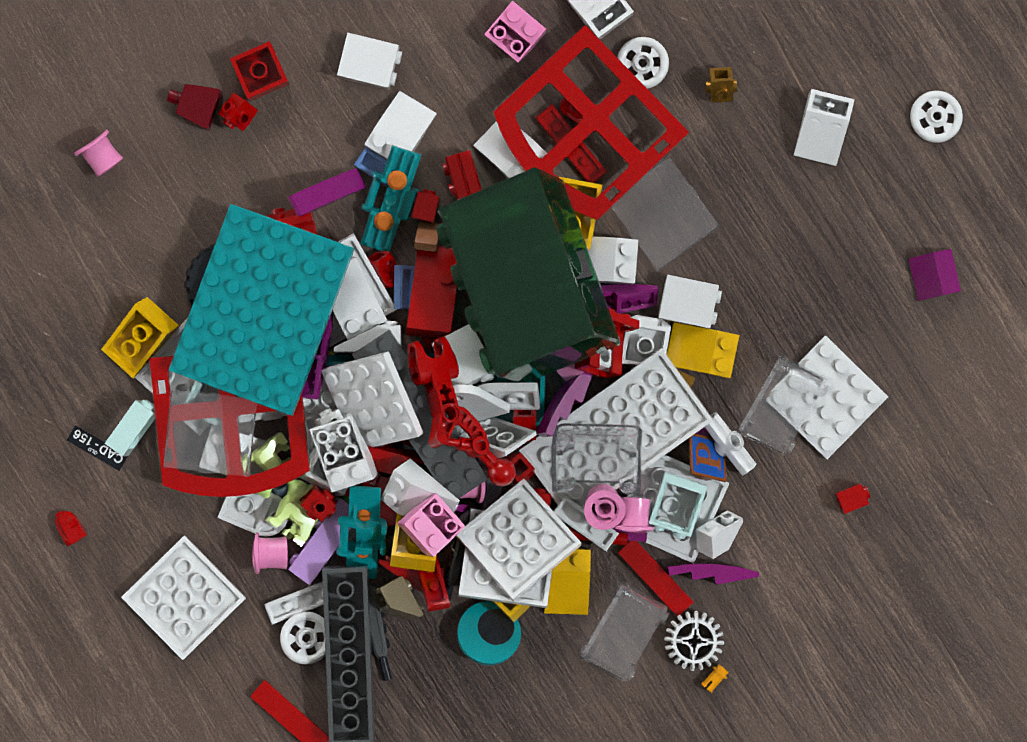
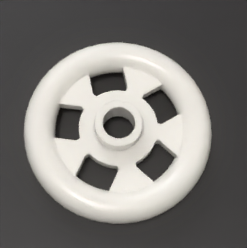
M637 37L629 40L622 46L617 56L628 69L631 66L638 73L635 77L647 89L658 85L668 72L669 58L665 48L658 41L649 37ZM642 45L651 47L650 54L641 52ZM631 50L636 53L632 61L626 58ZM654 57L660 58V67L653 66ZM640 60H645L647 65L645 67L639 66ZM651 71L653 77L651 79L644 80L642 74H646Z
M929 91L922 94L914 102L910 113L911 125L917 135L933 143L945 142L954 137L959 131L963 119L962 109L958 101L952 95L943 91ZM939 99L948 103L946 109L937 105ZM926 102L932 105L927 112L921 109ZM935 112L940 114V120L933 118ZM948 114H954L953 123L946 122ZM926 118L929 126L923 128L919 120ZM943 126L944 133L935 134L934 127Z
M300 612L285 622L280 634V643L283 652L289 659L299 664H313L326 656L325 627L322 616L313 612ZM306 620L315 622L314 629L305 627ZM294 625L300 628L295 636L290 634ZM323 632V642H317L316 633ZM309 634V641L304 642L302 636ZM295 641L301 647L297 652L290 646ZM315 646L316 653L307 655L306 649Z

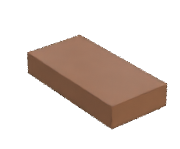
M419 222L414 249L435 252L441 224Z

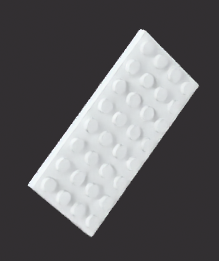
M661 348L571 412L567 420H560L557 423L553 436H538L536 440L529 442L519 452L535 468L536 476L547 491L551 493L552 498L557 504L560 503L564 496H567L584 508L586 496L592 487L599 484H607L616 490L714 419Z

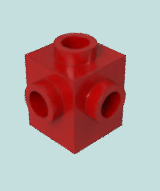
M233 92L230 98L223 104L218 114L225 119L223 123L232 130L237 127L244 131L259 110Z
M314 484L301 500V506L306 509L305 513L313 520L319 519L322 522L325 518L329 519L336 511L335 495L328 489L324 488L322 490Z

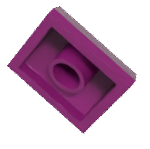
M951 249L908 259L918 301L961 292Z

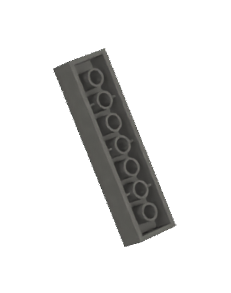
M388 330L353 353L352 356L357 360L389 351L423 430L422 435L408 440L434 479L459 499L489 479L477 459L469 457L466 452L458 451L456 447L442 445L438 448L429 446L428 438L433 419L424 384L416 386L412 382L408 369V356L391 330ZM454 427L450 438L457 439L461 435Z
M368 564L324 566L322 577L329 742H374L375 727Z

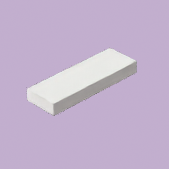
M567 496L563 497L553 511L562 521L605 551L608 550L619 534L612 528L600 530L590 526L585 518L584 508Z
M323 581L265 603L264 605L272 625L286 620L297 613L306 612L324 605Z

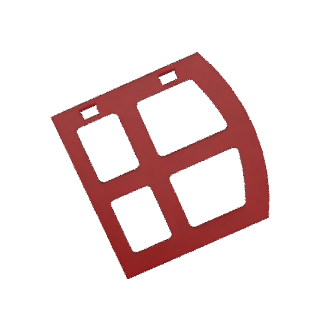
M586 25L493 112L508 148L527 174L556 200L594 220H598L689 133ZM586 48L590 49L620 80V85L598 105L594 104L563 72V69ZM547 84H551L580 113L583 119L543 158H539L523 135L515 115ZM630 96H635L666 128V132L645 152H640L609 119V116ZM592 132H598L628 163V168L597 198H592L578 191L553 173L554 168ZM664 140L669 145L658 153L655 147ZM615 187L619 192L609 201L605 194Z
M174 356L149 358L163 486L200 496H242L279 487L310 471L302 393L294 415L287 414L291 459L272 469L246 476L243 468L239 416L274 412L277 410L245 398H238L236 395L220 389V397L217 401L174 405L171 401L169 367ZM158 380H165L166 393L159 394ZM221 418L227 477H205L180 471L178 468L174 424L178 421ZM172 448L173 461L166 463L165 449Z

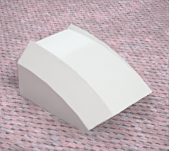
M632 316L631 318L640 320L639 329L625 332L622 367L633 369L661 348L667 353L671 326L663 319L647 316Z

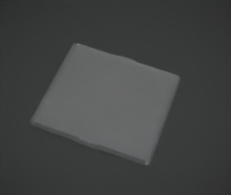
M669 156L655 165L611 207L628 230L630 238L638 240L639 247L657 271L720 227L698 197L699 195L692 185H689Z
M171 390L164 467L195 470L205 474L222 473L250 476L257 403L242 397L221 395L216 392L199 393Z

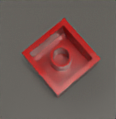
M270 41L230 58L249 102L289 85V81Z

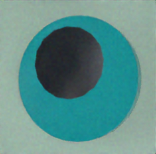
M480 602L468 608L462 615L457 627V640L462 652L473 662L486 666L498 665L507 661L517 650L521 640V627L518 619L513 622L494 602Z

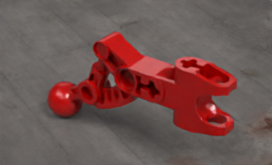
M439 337L434 340V358L426 355L419 341L410 343L408 345V369L411 380L416 386L424 384L433 419L428 438L429 446L432 448H438L442 445L456 447L458 451L466 452L471 458L478 457L488 467V477L496 486L509 485L516 475L513 463L508 459H497L489 450L487 434L481 424L466 408L458 405L451 379L458 377L459 366L446 337ZM456 425L461 427L468 434L469 438L458 437L455 439L450 438Z

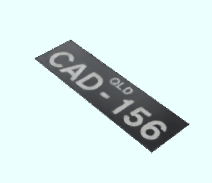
M76 425L67 439L70 443L120 471L128 457L121 456L107 446L104 441Z

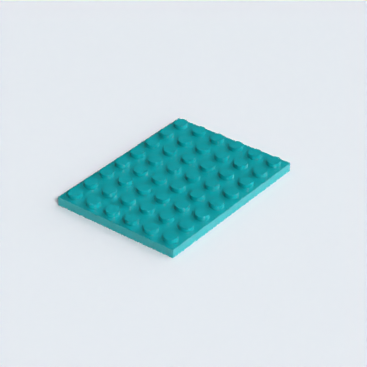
M230 204L169 371L293 416L355 249Z

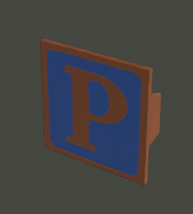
M699 434L689 437L690 474L695 475V478L700 480L727 482L725 457L720 456L715 450V440Z

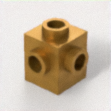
M731 67L709 68V81H705L706 94H710L711 103L733 101V92H737V80L733 79Z

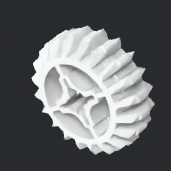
M688 611L685 612L687 619L684 620L681 615H678L677 618L680 621L678 624L673 620L670 622L675 627L674 630L666 629L672 636L664 637L665 641H671V644L666 645L665 649H673L668 656L672 658L677 655L678 657L674 660V663L678 664L682 660L681 667L683 669L687 667L688 663H690V670L692 671L695 669V664H698L699 669L702 670V662H705L710 667L711 663L708 659L711 657L717 661L718 658L714 655V652L722 653V650L717 648V645H724L723 640H717V637L723 636V632H715V630L719 629L720 625L717 623L711 626L714 622L713 617L705 621L706 613H703L701 618H698V611H694V617L692 618ZM692 623L691 631L688 635L677 636L683 626ZM699 623L705 625L710 630L712 638L700 636ZM695 630L697 639L700 638L701 641L695 644L693 651L692 643H688L687 640L693 638ZM676 643L689 646L690 658L683 656L678 651ZM711 645L709 651L704 656L696 658L698 649L701 646Z

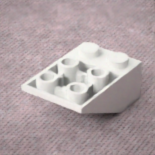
M567 0L583 23L599 39H602L630 18L634 12L625 0Z
M811 89L808 94L793 156L836 166L849 124L854 99Z
M352 415L309 429L331 492L372 480L378 475L372 455Z

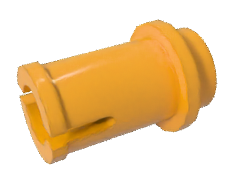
M720 664L717 667L714 666V670L701 683L704 687L710 684L707 690L711 693L724 678H728L726 675L729 672Z

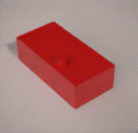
M437 246L435 252L417 250L407 321L408 336L438 339L452 333L462 249Z

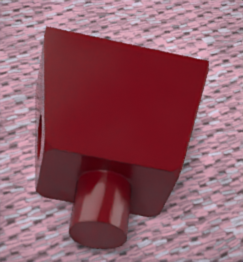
M185 84L182 93L171 89L167 102L178 105L176 109L178 116L210 131L222 91L217 88Z

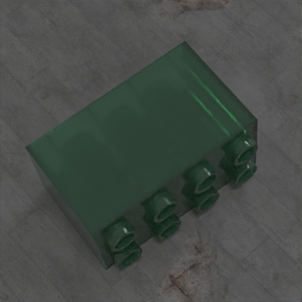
M534 167L439 208L443 222L436 225L437 234L446 249H453L457 264L450 267L451 275L459 290H467L471 305L465 307V315L471 329L474 332L481 331L486 347L479 350V356L488 374L495 372L498 377L528 383L621 345L562 179Z

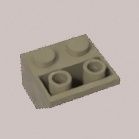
M403 576L393 579L370 592L382 613L409 621L424 615L421 602L418 598H414L411 592L412 586Z

